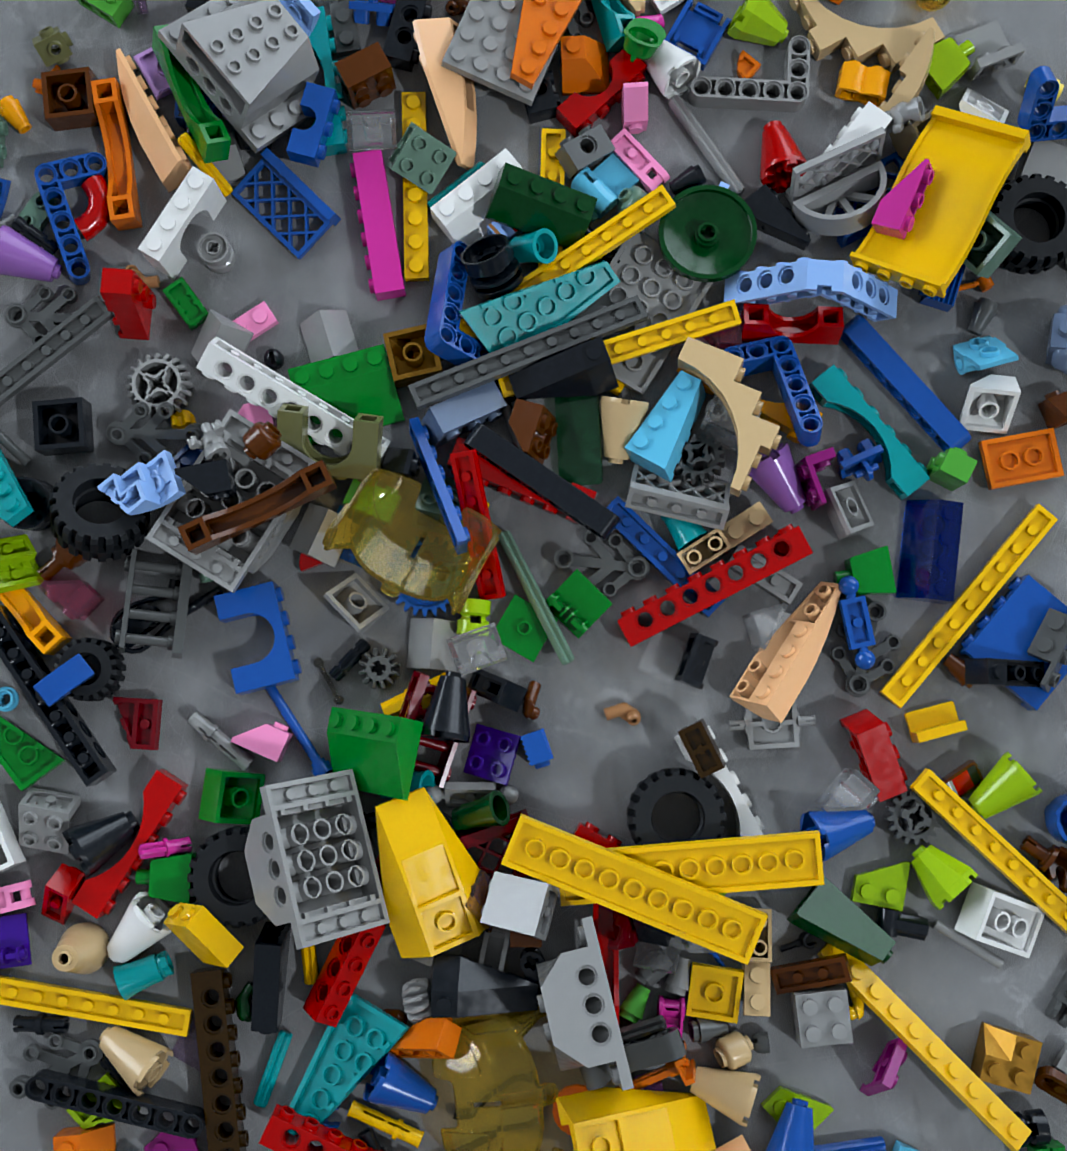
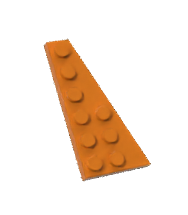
M523 0L510 78L532 90L583 0Z

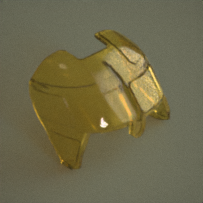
M375 468L361 482L351 501L344 505L327 529L322 542L324 550L351 549L359 565L369 575L382 582L380 590L388 596L397 597L403 593L416 599L428 601L448 599L452 608L451 614L455 615L456 612L460 614L481 569L500 539L501 530L484 515L469 507L464 508L461 513V524L463 527L468 528L471 541L468 542L467 552L457 555L446 525L417 511L415 504L422 488L421 484L404 475ZM422 537L425 540L413 559L410 556Z
M539 1005L538 1010L470 1016L453 1020V1023L462 1027L454 1059H432L434 1077L452 1083L456 1106L457 1127H444L441 1129L445 1151H541L540 1147L544 1136L543 1107L556 1101L559 1090L557 1085L551 1082L539 1084L532 1054L523 1039L540 1018L547 1015L546 1012H540ZM501 1101L502 1103L498 1106L474 1107L476 1102ZM558 1147L552 1148V1151H564Z

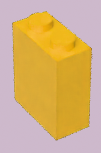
M180 902L169 910L168 917L163 922L206 964L228 968L244 948L202 905Z

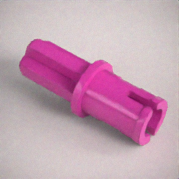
M189 836L171 840L162 838L158 842L140 844L138 854L140 859L191 853L192 847H188V844H192Z

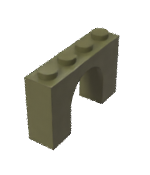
M283 403L277 410V429L282 435L281 441L316 462L323 460L334 479L345 480L352 478L357 479L361 483L376 481L380 474L384 416L358 413L353 420L351 451L341 457H328L319 453L310 443L308 437L309 406Z

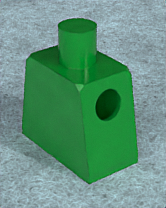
M888 546L851 557L844 561L845 570L833 572L834 583L838 584L845 576L855 577L859 582V589L856 595H891L897 593Z
M196 852L154 858L150 861V869H137L135 882L136 884L149 885V897L190 904L196 901V897H190L189 889L192 888V882H187V877L192 872V868L189 867L191 859L195 858L197 854Z

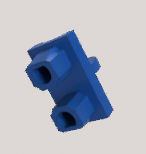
M378 0L349 1V9H353L354 23L369 24L370 11H375L376 25L390 26L395 4L378 2Z
M867 438L857 444L859 454L853 456L849 448H844L837 452L838 474L841 479L854 474L856 479L863 476L866 481H871L874 479L873 471L878 470V463L882 462L881 453L884 452L881 444L875 446Z

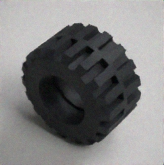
M84 637L81 640L75 639L71 641L72 645L66 644L62 648L65 652L58 653L56 658L60 660L59 664L54 663V669H57L78 653L83 659L90 655H95L101 664L99 678L90 685L85 682L73 689L67 695L68 697H73V699L78 701H101L105 697L109 698L114 695V690L118 691L121 686L118 683L119 681H124L125 676H122V671H126V665H122L121 661L125 659L123 655L118 654L119 649L117 647L111 646L112 643L101 639Z

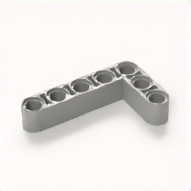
M802 35L792 37L784 56L783 80L697 76L691 81L688 93L689 103L699 108L792 113L800 111L809 93L810 41ZM793 49H798L802 53H796ZM792 72H798L801 76H795ZM700 89L704 91V94H698L695 90ZM719 91H726L729 95H721ZM743 92L751 93L752 97L745 96ZM767 93L774 94L776 98H770ZM791 95H797L800 99H794Z

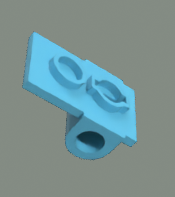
M612 153L593 171L589 167L581 170L573 179L571 188L598 198L591 219L594 222L598 218L604 217L618 204V195L623 189L635 186L639 179Z
M990 335L952 345L955 367L960 375L1019 360L1018 355L1007 348L1005 343Z

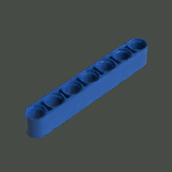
M857 314L844 325L841 340L943 451L950 447L962 448L972 439L968 430L864 317Z

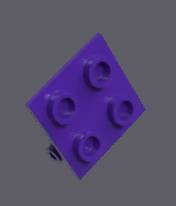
M477 724L463 772L507 786L521 736Z
M27 913L0 916V969L31 965Z

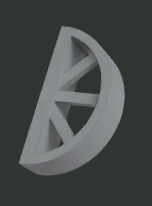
M880 160L792 202L795 221L808 231L824 236L848 235L871 224L881 199L887 195V173L883 163ZM879 187L876 195L864 194ZM848 201L862 202L867 204L857 210H854ZM839 205L845 212V214L833 215L836 207Z

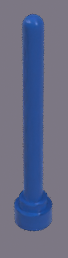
M276 686L266 688L269 696L312 762L311 767L313 770L311 772L313 775L317 776L331 772V763L329 760L326 761L324 757L321 758Z

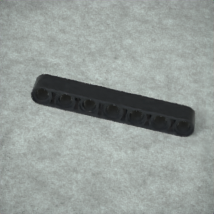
M479 422L463 442L470 450L476 449L477 455L603 540L608 539L621 520L615 513Z
M49 1069L39 1070L26 1082L24 1088L26 1096L33 1101L187 1139L198 1137L206 1126L204 1109L199 1106L146 1093L142 1096H137L130 1089ZM36 1080H41L44 1083L45 1090L37 1087ZM61 1086L68 1087L71 1096L63 1094ZM87 1093H93L96 1096L97 1102H91L87 1098ZM112 1099L120 1100L122 1108H116L112 1103ZM139 1105L145 1106L148 1114H141L137 1107ZM163 1112H170L174 1120H166ZM188 1119H197L200 1126H191L188 1122Z

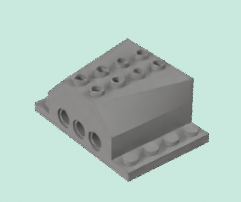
M210 0L158 31L160 40L255 154L310 118L303 114L300 103L306 83H314L319 67L308 35L279 0Z
M229 409L221 423L224 427L223 439L225 445L228 446L231 452L228 461L232 464L237 494L230 495V498L227 500L215 501L214 498H210L183 480L182 483L186 494L167 504L146 536V539L227 590L235 593L248 572L254 574L273 555L297 518L302 505L197 555L188 551L178 527L201 516L251 499L280 484L297 471L316 463V461L281 441V447L267 460L250 458L243 450L245 447L243 435L254 423ZM204 450L193 465L207 463Z
M353 769L260 787L265 815L251 820L244 854L256 905L275 926L291 923L296 949H303L390 923Z
M592 916L582 918L580 926H577V937L580 947L584 948L564 952L556 959L536 964L542 993L537 995L540 1012H546L548 1023L543 1024L547 1041H553L560 1071L583 1066L591 1068L613 1062V1065H609L612 1082L623 1091L634 1088L593 918Z

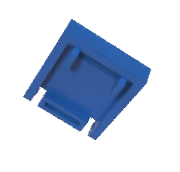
M687 0L665 40L675 46L680 43L697 52L696 57L701 63L700 70L704 71L732 19L727 17L721 27L719 24L723 18L722 13L699 1L694 10L691 11L690 8L694 0Z

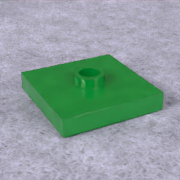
M514 595L490 638L534 663L548 637L531 603Z

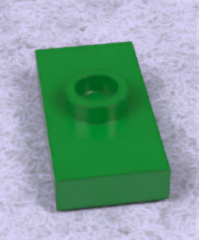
M182 276L162 290L191 331L205 322L209 312Z

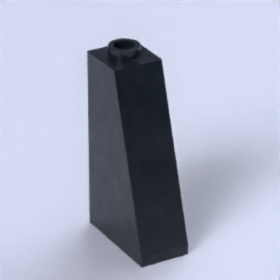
M265 922L255 943L251 1031L261 1034L277 1033L282 1022L291 934L290 923L275 926L272 922Z

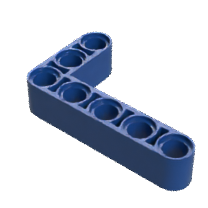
M1039 66L1031 72L1017 119L1020 128L1029 130L1031 142L1067 139V105L1054 106L1059 91V83L1048 66Z
M97 152L38 165L34 171L36 185L68 277L76 285L87 284L90 281L91 272L64 190L81 186L85 180L94 175L101 174L104 178L106 177V159ZM97 163L101 165L102 168L98 171L91 170L89 166L91 164ZM68 169H74L78 172L75 176H67L65 174ZM43 175L53 177L50 182L40 180ZM52 198H58L61 200V203L53 206L48 201ZM60 221H66L70 224L66 229H60L56 225ZM68 244H74L78 247L75 252L64 250ZM77 267L86 270L82 276H77L72 271Z
M461 241L455 242L439 254L424 337L425 345L429 351L455 366L489 354L480 341L459 330L461 315L458 311H461L463 307L468 276L460 260L461 254L467 245Z
M770 337L730 346L724 350L744 358L743 368L746 369L744 377L772 371L800 444L806 447H813L820 442L823 421L793 343L788 337Z

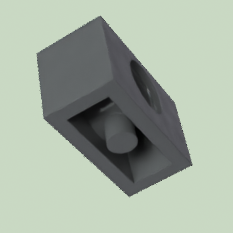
M601 124L594 128L589 125L582 129L576 138L573 139L572 136H569L559 143L561 147L555 153V156L569 179L575 177L584 168H591L603 161L615 150Z

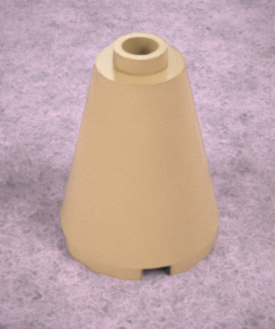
M601 396L600 412L604 457H608L609 463L623 464V460L629 459L625 446L643 423L648 411V402Z
M83 922L71 926L64 932L52 954L54 967L62 972L81 975L99 970L109 957L107 952L108 934L101 926L92 922Z
M117 1025L112 1028H106L99 1037V1048L137 1096L145 1094L141 1090L146 1086L151 1089L159 1081L170 1065L167 1061L168 1056L173 1057V1051L170 1048Z
M697 1066L695 1083L689 1085L691 1086L690 1092L739 1125L747 1127L748 1121L743 1118L750 1117L758 1090V1084H755L754 1080L760 1082L761 1075Z

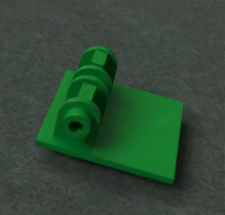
M578 569L546 599L551 612L578 639L613 604Z

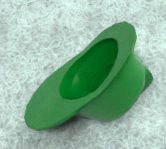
M635 18L624 29L623 48L631 55L630 62L632 63L637 58L648 60L665 40V29L653 20Z

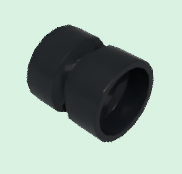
M1042 1109L1025 1110L1023 1115L1019 1111L1013 1112L1032 1131L1021 1148L1028 1147L1029 1142L1033 1146L1050 1144V1127Z

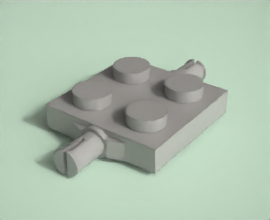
M795 700L782 723L763 719L745 708L743 720H729L728 724L739 725L730 726L729 731L744 730L747 736L748 750L800 747L799 732L801 726H816V721L806 722V720H816L815 715L800 716Z

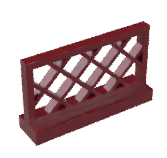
M526 809L510 814V820L505 826H492L470 832L460 831L455 833L466 850L471 847L483 850L478 862L475 863L479 869L491 874L488 882L485 883L487 890L494 871L498 870L521 813L528 816ZM499 838L507 842L502 854L489 849L492 840ZM486 852L499 858L494 870L481 865ZM514 869L510 874L518 877L528 876Z

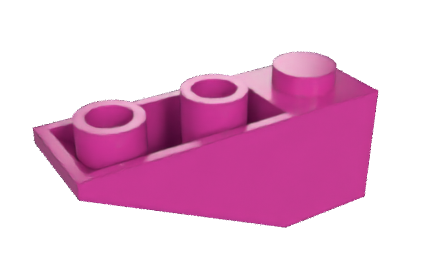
M929 159L922 161L881 199L871 222L876 233L904 240L907 232L912 230L915 221L914 215L917 208H921L924 202L925 189L927 185L932 183L934 178V170Z

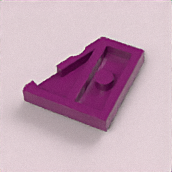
M899 1037L888 1041L881 1056L871 1069L876 1073L874 1079L869 1084L865 1085L863 1083L859 1090L860 1092L871 1096L895 1087L899 1078L897 1075L899 1067L903 1065L908 1055L906 1052L908 1046Z

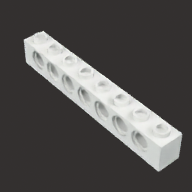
M217 336L208 343L196 366L205 377L218 380L224 384L227 390L233 393L238 392L246 397V400L252 405H260L268 410V413L274 418H277V410L283 403L289 404L292 402L296 405L309 406L308 435L312 436L316 443L332 448L334 453L340 457L351 451L354 420L352 417ZM223 362L231 366L232 372L224 369ZM245 376L251 377L254 380V385H249L245 380ZM267 389L273 390L277 398H271L267 394ZM310 416L318 417L321 424L313 423ZM332 429L340 430L343 437L335 436ZM383 436L381 457L391 442Z

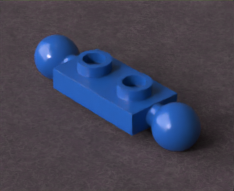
M845 576L839 581V590L842 594L846 595V599L839 600L838 603L849 650L858 649L855 663L859 668L866 670L875 664V656L868 650L867 646L876 645L865 595L856 597V592L859 589L858 580L853 576Z

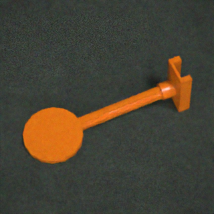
M683 1040L685 1049H687V1044L685 1040ZM685 1055L678 1060L665 1063L662 1067L632 1079L634 1086L632 1089H642L669 1076L672 1078L679 1074L685 1086L695 1083L696 1062L694 1058L689 1060ZM568 1085L560 1090L554 1099L552 1109L554 1121L568 1135H571L569 1125L561 1126L556 1098L588 1091L586 1085Z

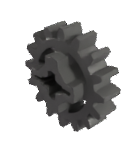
M693 433L692 439L685 442L681 452L686 465L683 464L681 457L679 464L675 467V475L682 474L683 482L688 478L691 479V485H694L696 480H699L701 485H704L707 478L713 482L714 474L720 476L721 468L725 467V451L722 450V444H715V437L713 436L707 440L704 433L700 438H697L696 434ZM710 453L713 454L715 460H712V456L710 455Z
M908 789L907 795L905 793L899 794V799L890 798L893 806L885 807L886 810L890 811V815L885 816L884 819L891 821L887 829L890 831L895 830L894 838L899 839L902 837L903 843L908 844L911 840L912 844L919 845V839L928 843V835L934 837L937 835L933 829L934 827L941 828V824L936 822V819L941 817L917 794L915 795L913 790ZM912 800L908 806L900 808L905 802ZM925 807H926L927 810H928L929 817H927V815H926V813H925V811H924V808H925ZM910 813L916 815L917 819L912 820L909 818ZM898 817L902 822V827L898 823ZM926 826L921 832L917 833L919 828Z

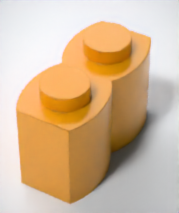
M857 60L844 61L839 70L834 96L846 101H858L864 105L870 101L879 107L886 99L891 72L879 65L867 67Z

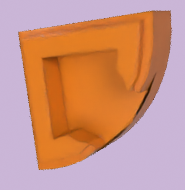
M744 50L740 53L737 61V74L739 78L751 79L762 64Z

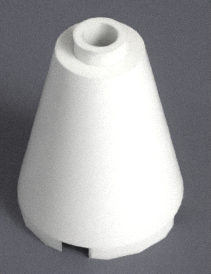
M666 40L657 48L650 59L642 60L647 65V71L661 94L668 99L685 93L689 89L686 86L687 83L698 76L701 63L696 56Z
M139 892L133 897L107 945L108 956L113 962H128L172 932L163 923L171 909L163 899L155 898L154 900L148 897L149 892Z

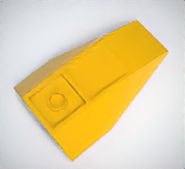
M421 787L409 792L408 801L394 798L375 806L382 891L390 920L389 926L401 958L433 957L480 936L488 927L480 923L481 909L486 903L488 896L482 873L426 789Z
M604 1087L556 1098L561 1126L569 1125L574 1151H713L716 1149L706 1102L692 1093L640 1089L623 1091L621 1088Z

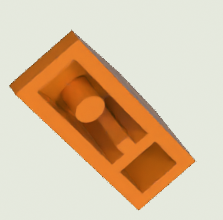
M451 1017L425 1018L411 1026L391 1048L390 1052L394 1053L398 1058L454 1059L462 1027L453 1023Z

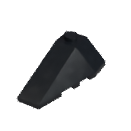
M602 336L572 347L508 376L516 399L590 397L619 387Z
M435 955L431 989V1017L460 1018L538 1010V982L510 972L504 973L493 969L491 965L485 963L482 965L471 961L463 955Z

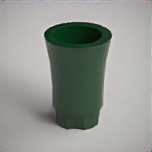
M494 790L484 797L453 809L451 813L452 824L456 830L461 832H470L492 826H505L510 820L508 801L502 792Z

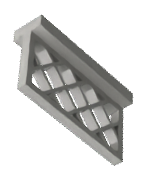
M884 128L876 129L792 168L791 186L785 190V197L793 208L792 202L880 161L886 136Z
M634 463L625 507L719 530L724 529L730 511L729 496L731 483L716 479L711 482L707 478L704 485H701L700 481L696 480L695 484L698 486L692 487L689 484L691 479L688 478L683 482L682 474L676 476L675 470L673 472V480L669 482ZM640 471L648 472L649 475L644 476ZM657 480L660 485L655 486L651 481ZM681 486L684 490L679 491L675 487ZM712 488H716V489H720V490H724V491L717 493V492H715ZM704 491L709 496L703 497L700 492Z

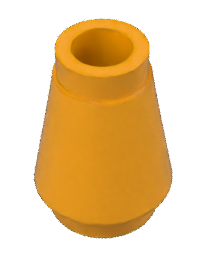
M12 95L0 100V115L20 134L28 132L32 125L29 123L19 100L15 99Z

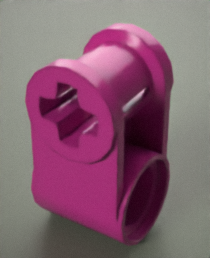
M658 995L657 1016H664L667 1028L677 1027L682 1038L685 997L668 999L664 998L663 995Z

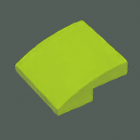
M27 534L0 539V593L42 585L44 579L40 576L41 574L37 572L39 569L35 561L37 552Z

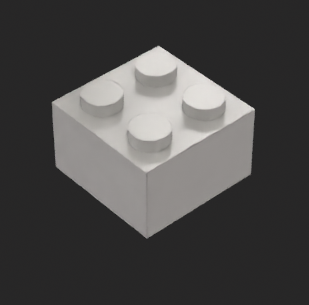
M841 984L790 993L795 1041L801 1048L853 1043L847 989Z

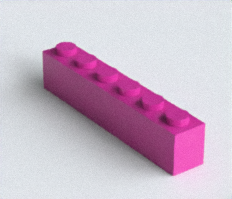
M376 149L352 153L354 162L349 163L352 178L356 177L357 186H353L355 200H360L361 209H357L359 224L364 223L365 232H361L363 247H368L369 254L364 256L367 270L372 272V279H368L370 293H375L378 301L405 297L406 291L382 150Z

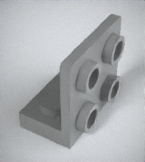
M998 21L955 36L953 39L958 46L969 40L975 47V52L967 57L971 63L967 70L971 81L1015 65L1025 51L1021 42L1015 45L1008 44Z
M31 787L18 804L19 845L68 854L70 846L62 832L71 828V818L81 804V796Z

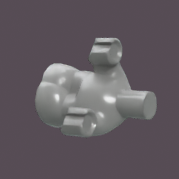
M920 96L912 98L909 102L902 101L889 111H885V113L893 118V134L900 133L904 129V125L908 124L910 120L922 122L925 119V109Z
M215 420L216 422H212L211 425L209 422H205L200 426L204 434L201 440H197L196 436H191V439H187L190 449L204 450L207 462L228 460L231 456V452L223 439L224 427L220 420Z

